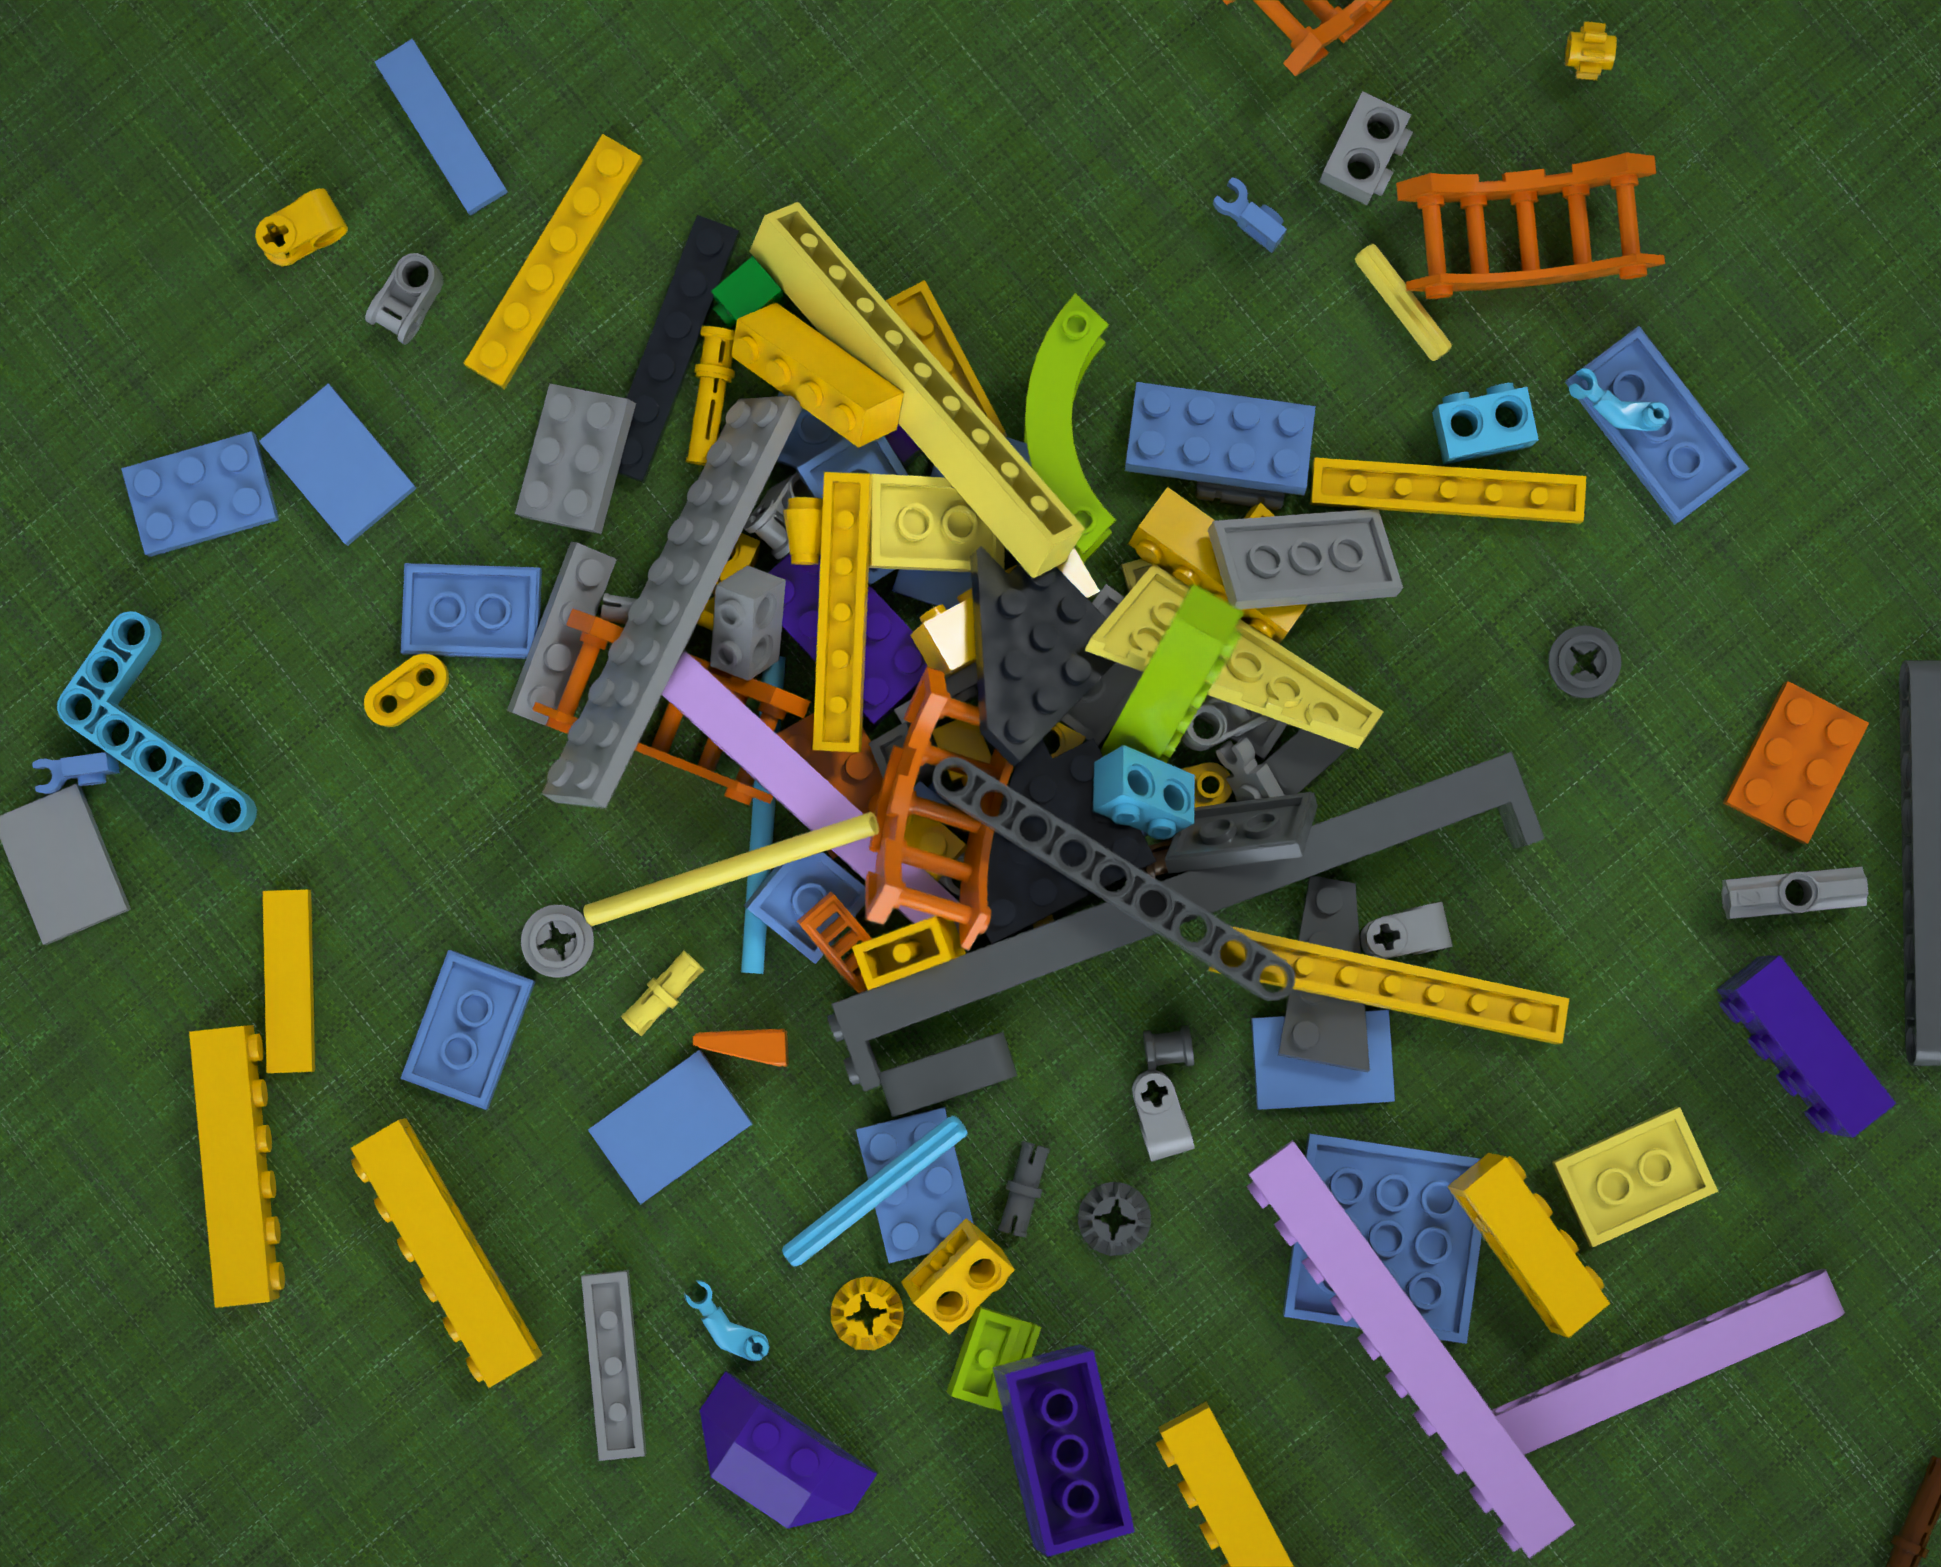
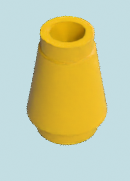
M788 498L787 509L783 510L791 564H819L823 499Z

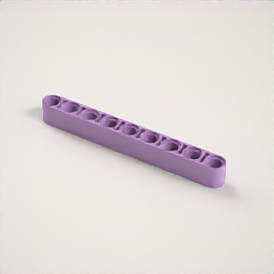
M685 651L681 654L662 695L810 831L863 814ZM870 837L831 849L865 881L868 871L875 873L877 853L869 850ZM902 863V881L905 882L907 888L959 903L925 870ZM902 905L897 908L912 924L935 916ZM954 921L959 934V922Z
M1826 1269L1815 1270L1501 1405L1491 1411L1525 1455L1841 1317L1845 1312Z

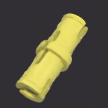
M683 950L665 972L657 979L652 978L647 983L649 988L621 1015V1018L636 1033L643 1036L661 1014L669 1007L673 1009L679 1003L677 998L705 969Z

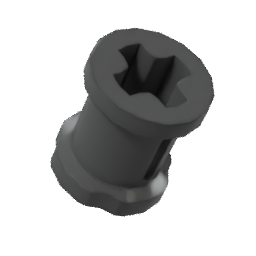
M1182 1025L1179 1031L1152 1034L1150 1030L1143 1031L1148 1071H1155L1159 1065L1184 1062L1186 1066H1194L1189 1025Z

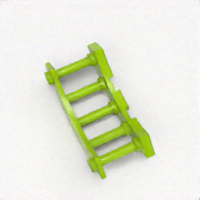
M1075 293L1052 323L1037 353L1030 375L1026 398L1024 443H1027L1031 468L1085 528L1074 547L1085 564L1112 535L1109 527L1116 519L1100 503L1082 472L1073 441L1072 406L1086 371L1095 357L1105 347L1106 342L1100 336L1109 327V324Z

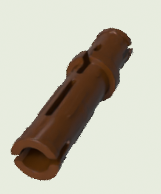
M1932 1455L1926 1473L1919 1485L1899 1534L1893 1535L1890 1543L1894 1544L1885 1567H1918L1921 1558L1926 1559L1929 1553L1926 1546L1941 1514V1459Z

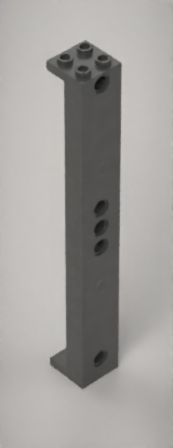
M1510 752L1313 825L1302 857L1193 870L1161 883L1205 911L1212 913L1495 807L1498 808L1513 849L1538 842L1545 838L1513 754ZM1155 891L1144 893L1139 901L1141 911L1149 917L1162 915L1166 908L1163 896ZM1105 902L833 1003L832 1007L835 1013L828 1015L827 1018L836 1042L845 1039L850 1057L843 1059L850 1081L852 1085L861 1083L864 1092L881 1084L878 1076L880 1070L869 1042L870 1039L1156 934V932L1110 903ZM1187 916L1181 921L1180 924L1194 920L1198 917Z

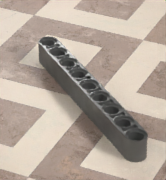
M1904 660L1899 673L1905 1047L1909 1065L1941 1066V660Z
M949 757L942 760L936 766L933 773V784L938 795L945 801L1259 998L1279 1000L1292 991L1295 984V973L1291 965L1284 959L966 760L958 757ZM950 768L962 769L967 774V784L958 792L947 791L941 784L943 773ZM997 792L1006 798L1008 806L1002 815L990 817L982 812L980 803L982 798L988 793ZM1029 817L1040 818L1046 824V836L1037 842L1025 840L1020 833L1021 823ZM1068 842L1080 843L1086 850L1087 858L1085 862L1077 867L1065 865L1060 858L1059 852L1061 847ZM1110 866L1120 868L1126 876L1125 887L1118 892L1105 890L1099 880V875L1103 869ZM1148 891L1160 893L1165 900L1166 908L1164 913L1158 917H1149L1140 909V898ZM1187 916L1198 917L1205 925L1204 937L1198 942L1186 941L1180 934V923ZM1227 941L1238 942L1245 951L1244 961L1238 967L1231 968L1221 961L1220 949ZM1267 966L1278 967L1285 976L1283 987L1276 993L1266 991L1260 983V974Z

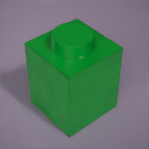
M753 256L711 291L717 302V305L712 309L729 329L737 323L738 318L773 303L780 305L785 300L782 289Z

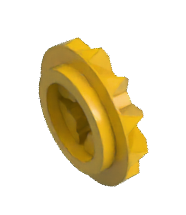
M859 1277L847 1282L839 1289L832 1302L831 1323L840 1340L854 1349L876 1350L887 1345L896 1337L903 1323L904 1309L898 1292L889 1283L876 1277ZM862 1294H865L866 1301H869L871 1308L887 1309V1312H882L879 1316L874 1317L873 1333H869L868 1327H865L863 1320L848 1319L847 1317L860 1311Z

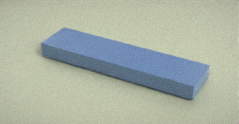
M413 39L375 61L381 74L470 216L508 193Z

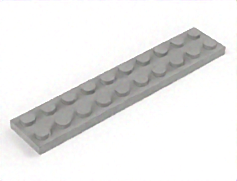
M792 396L738 399L728 411L726 425L718 441L709 449L706 457L707 463L699 479L690 487L687 494L688 501L679 519L670 527L668 541L660 557L650 567L648 581L640 597L630 607L628 612L629 619L620 637L610 647L609 659L600 677L592 684L588 693L589 699L579 719L573 723L569 730V740L560 758L554 762L548 772V782L542 794L555 803L606 808L802 410L800 403Z

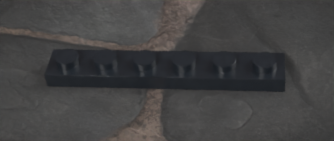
M700 215L696 216L626 398L636 403L617 474L645 484L700 341L701 327L706 325L715 302L711 291L723 281L740 237V231Z

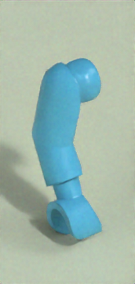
M1582 368L1576 372L1577 376L1586 380L1587 390L1582 389L1576 383L1569 386V392L1573 398L1584 399L1587 397L1594 403L1592 407L1610 424L1619 429L1657 431L1669 418V410L1661 402L1620 401L1609 390L1604 391L1599 387L1597 377L1587 368Z
M696 1280L706 1290V1296L702 1301L693 1302L684 1293L686 1302L691 1307L699 1309L703 1315L701 1320L718 1347L749 1361H759L767 1356L769 1353V1343L766 1336L758 1331L731 1323L722 1308L716 1307L711 1300L712 1290L706 1282Z

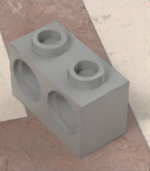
M1362 91L1322 173L1319 183L1365 205H1368L1373 193L1382 197L1393 174V171L1387 169L1386 166L1393 153L1402 156L1413 131L1405 128L1411 114ZM1372 122H1381L1388 127L1390 136L1386 139H1376L1368 132L1367 125ZM1352 162H1362L1368 166L1371 176L1363 180L1356 179L1349 173L1348 165Z
M747 565L716 585L710 666L749 681L779 661L786 580Z

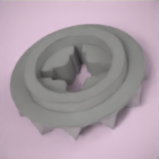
M565 905L546 906L536 911L523 928L521 935L523 955L529 965L540 974L555 978L571 976L587 964L594 950L593 928L587 923L584 915L574 908ZM552 922L561 934L572 935L576 933V937L565 944V960H563L562 955L558 953L556 948L540 949V945L546 944V941L552 938Z

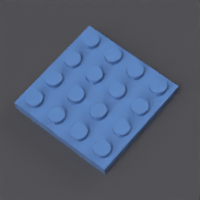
M1308 1133L1305 1152L1306 1159L1438 1339L1467 1344L1482 1235L1447 1186L1481 1158ZM1298 1242L1293 1244L1283 1316L1360 1328L1354 1318L1347 1322L1343 1320L1329 1300L1336 1293L1326 1280L1319 1284L1316 1283L1302 1263L1308 1255Z

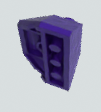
M725 1371L700 1409L711 1478L787 1529L852 1513L878 1474L727 1371Z

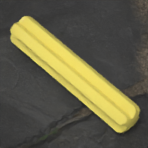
M1371 244L1362 249L1355 257L1357 265L1429 359L1432 361L1440 359L1451 349V342L1412 291H1406L1405 282L1378 247Z

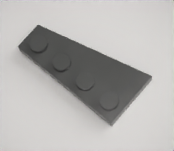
M1318 876L1309 877L1298 941L1361 954L1355 883ZM1292 989L1288 994L1278 1056L1368 1073L1370 1067L1365 1004Z

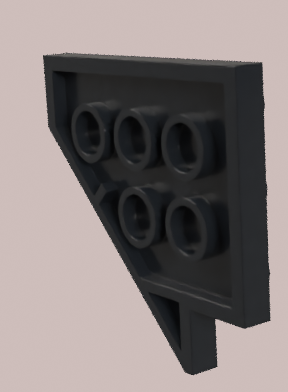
M980 546L970 556L980 733L1012 766H1015L1116 662L1085 651L1090 638L1107 618L1057 567L1033 579L1019 563L1008 574Z
M1094 738L1053 759L1043 739H1041L1016 764L1009 788L1141 870L1155 863L1156 859L1141 830L1129 825L1115 823L1112 818L1093 811L1094 762L1103 757ZM1006 798L1004 800L1000 815H1002L1006 811V808L1008 806ZM1029 817L1021 823L1020 833L1025 840L1037 842L1046 836L1047 827L1040 818ZM994 831L987 879V903L991 909V918L985 931L991 945L1093 894ZM1077 842L1064 844L1059 852L1061 861L1070 867L1082 865L1087 858L1085 848ZM1110 866L1102 870L1099 880L1101 886L1105 888L1126 876L1120 868Z

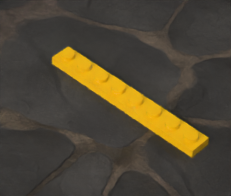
M1232 927L1291 965L1295 973V984L1293 986L1295 990L1551 1044L1563 1043L1569 998ZM1235 941L1225 942L1220 949L1221 961L1231 968L1240 966L1245 958L1243 947ZM1209 966L1208 971L1221 974ZM1267 966L1260 974V982L1283 987L1285 976L1278 967Z

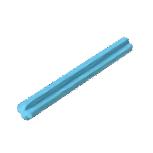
M956 1116L946 1118L784 1245L782 1252L788 1262L794 1267L803 1264L967 1135V1130Z

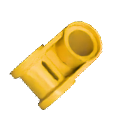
M319 188L305 193L292 204L265 217L256 228L255 238L258 246L272 263L278 266H288L319 248L335 243L347 233L348 227L326 189ZM282 234L286 243L278 247L274 238Z

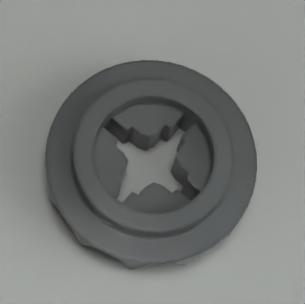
M1577 626L1568 629L1557 637L1548 652V672L1555 681L1557 688L1574 698H1593L1603 694L1613 686L1620 673L1621 655L1617 644L1610 635L1596 627ZM1570 648L1581 655L1592 652L1595 648L1598 650L1593 655L1594 659L1590 663L1594 668L1593 672L1598 677L1586 670L1575 673L1573 676L1570 674L1577 662Z
M1108 1182L1095 1187L1085 1196L1078 1212V1225L1082 1237L1092 1249L1109 1256L1129 1254L1145 1241L1151 1226V1213L1147 1201L1138 1190L1128 1184ZM1115 1199H1119L1118 1206L1120 1207L1121 1215L1134 1220V1223L1119 1225L1114 1239H1111L1108 1223L1102 1222L1101 1219H1094L1095 1215L1109 1214L1112 1206L1115 1204Z

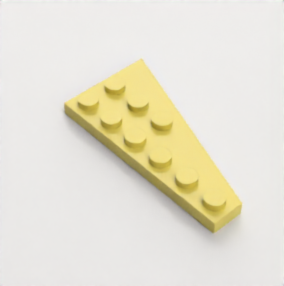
M1153 563L1090 638L1085 651L1144 672L1191 587ZM1239 619L1234 629L1241 632L1242 636L1207 695L1359 749L1384 711Z

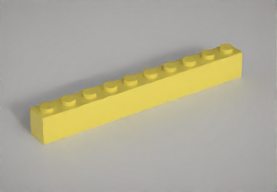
M799 202L765 215L749 251L820 334L904 392L898 424L1033 579L1066 562L1085 530L1081 523Z

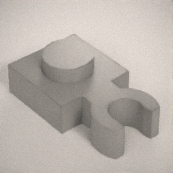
M1246 737L1242 738L1235 745L1231 741H1227L1216 750L1220 762L1232 772L1226 780L1232 788L1237 802L1284 796L1267 763L1258 765L1255 761L1254 747Z

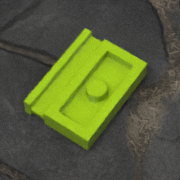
M978 1306L972 1316L946 1393L958 1399L1002 1411L993 1367L1032 1357L1041 1327L1035 1323L1026 1322L1016 1317Z

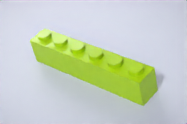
M1192 584L1100 750L1103 757L1125 745L1165 763L1168 762L1193 720L1197 709L1199 710L1212 684L1215 683L1227 659H1229L1242 636V633L1234 628L1243 611Z

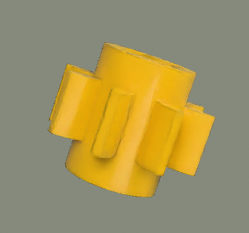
M1584 21L1580 32L1569 33L1565 52V65L1577 69L1576 78L1597 80L1602 70H1612L1616 55L1617 39L1616 36L1605 33L1606 23Z

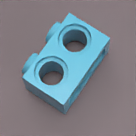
M1504 383L1487 388V395L1470 398L1469 392H1460L1443 397V404L1438 405L1432 412L1443 465L1532 447L1539 439L1528 388L1514 389L1513 383ZM1508 407L1513 410L1517 417L1516 426L1507 428L1500 425L1495 416L1496 409ZM1455 416H1464L1469 419L1473 426L1472 435L1467 437L1457 435L1452 430L1451 419Z
M1125 745L1094 762V812L1112 818L1115 823L1129 825L1148 833L1152 838L1163 840L1173 837L1176 833L1194 824V774Z

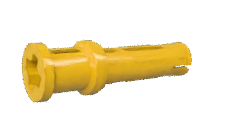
M713 326L701 327L700 334L704 336L701 361L695 365L694 370L696 377L700 378L693 416L688 457H686V462L701 466L706 465L707 453L718 440L726 383H731L735 376V371L731 369L735 331Z

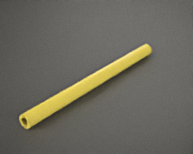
M872 812L865 813L587 904L583 909L584 917L590 926L599 925L877 835L879 833L878 822Z

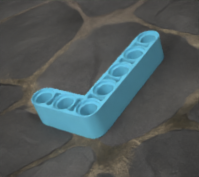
M137 612L119 614L112 621L60 695L57 702V711L60 718L68 726L212 826L229 832L247 830L254 823L257 814L255 803L247 794L118 706L158 649L162 636L159 625L153 619ZM142 623L145 629L143 640L139 644L130 645L127 639L129 628L133 624ZM115 660L118 665V674L113 681L105 683L101 676L102 667L107 661ZM88 697L92 703V711L86 719L79 720L75 714V706L81 698ZM125 722L129 728V737L124 744L116 746L112 740V731L117 724ZM162 748L166 754V763L161 770L154 772L149 766V756L155 749ZM199 773L204 781V787L198 796L191 798L185 789L186 781L191 775ZM236 799L240 804L241 814L235 822L229 824L223 818L222 809L226 802Z

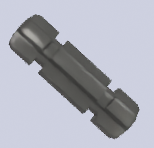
M1197 481L1195 491L1196 498L1200 500L1214 501V498H1219L1221 503L1249 507L1262 503L1270 510H1280L1285 493L1201 481Z

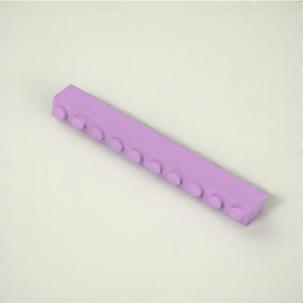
M1293 1140L1250 1170L1248 1175L1253 1182L1246 1186L1262 1209L1270 1204L1281 1219L1274 1223L1275 1227L1290 1247L1298 1242L1306 1252L1308 1257L1302 1263L1317 1284L1326 1280L1336 1293L1335 1296L1329 1299L1345 1322L1351 1318L1355 1319L1364 1332L1357 1339L1373 1360L1379 1356H1382L1392 1370L1385 1377L1401 1399L1409 1394L1420 1409L1414 1412L1413 1415L1427 1435L1430 1437L1437 1432L1445 1442L1447 1448L1441 1451V1453L1455 1473L1459 1475L1464 1470L1467 1472L1476 1485L1469 1492L1485 1514L1492 1509L1497 1513L1504 1523L1497 1530L1512 1551L1515 1552L1522 1548L1530 1558L1572 1528L1575 1524L1295 1142Z

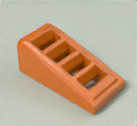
M830 892L796 922L848 985L860 994L865 992L867 987L854 952L844 961L840 957L859 941L863 943L872 938L835 894ZM836 912L839 917L819 933L816 929ZM848 926L850 930L835 944L830 946L828 943Z
M785 1028L698 1032L693 1036V1045L701 1049L778 1067H787L789 1065L788 1036Z

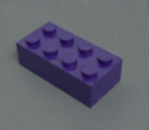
M789 553L769 572L771 575L786 580L782 628L816 664L821 553L818 565L791 564V555ZM868 584L863 715L876 728L894 712V709L899 707L915 692L928 665L910 636L913 631Z
M1780 955L1758 956L1716 989L1723 998L1719 1002L1722 1010L1735 1024L1740 1021L1744 1024L1752 1035L1747 1039L1751 1047L1763 1060L1770 1058L1780 1070L1776 1078L1791 1096L1794 1097L1798 1094L1809 1107L1804 1113L1819 1132L1823 1133L1827 1130L1832 1135L1853 1138L1896 1105L1893 1098Z
M1078 1344L993 1367L1033 1547L1046 1557L1134 1533V1525L1094 1350Z

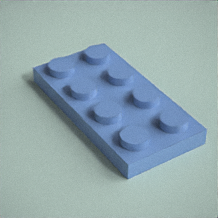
M1136 382L1125 471L1304 496L1307 488L1316 406Z

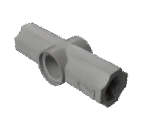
M1861 866L1722 880L1723 886L1721 891L1723 909L1727 919L1867 906V896L1869 894L1867 877ZM1792 880L1798 882L1804 891L1802 901L1796 906L1791 904L1785 895V889Z

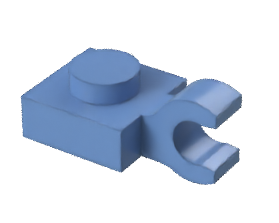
M1231 178L1227 186L1237 194L1238 199L1233 203H1227L1221 197L1216 196L1213 201L1215 209L1221 214L1228 215L1237 221L1239 228L1273 253L1287 231L1281 225L1284 222L1282 217L1267 205H1262L1259 208L1252 201L1249 204L1246 186L1240 180Z
M107 752L60 758V760L39 759L32 763L35 769L48 768L52 772V779L48 784L35 786L36 792L44 794L58 792L64 786V783L71 778L78 779V786H88L106 783V775L120 773L118 760Z

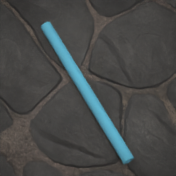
M779 656V661L762 671L761 682L783 690L786 657ZM781 719L778 720L775 733L781 731ZM756 780L754 781V788L769 793ZM774 797L770 804L753 798L749 851L773 844L776 802ZM771 869L747 877L746 902L771 873ZM746 907L741 973L764 974L767 924Z

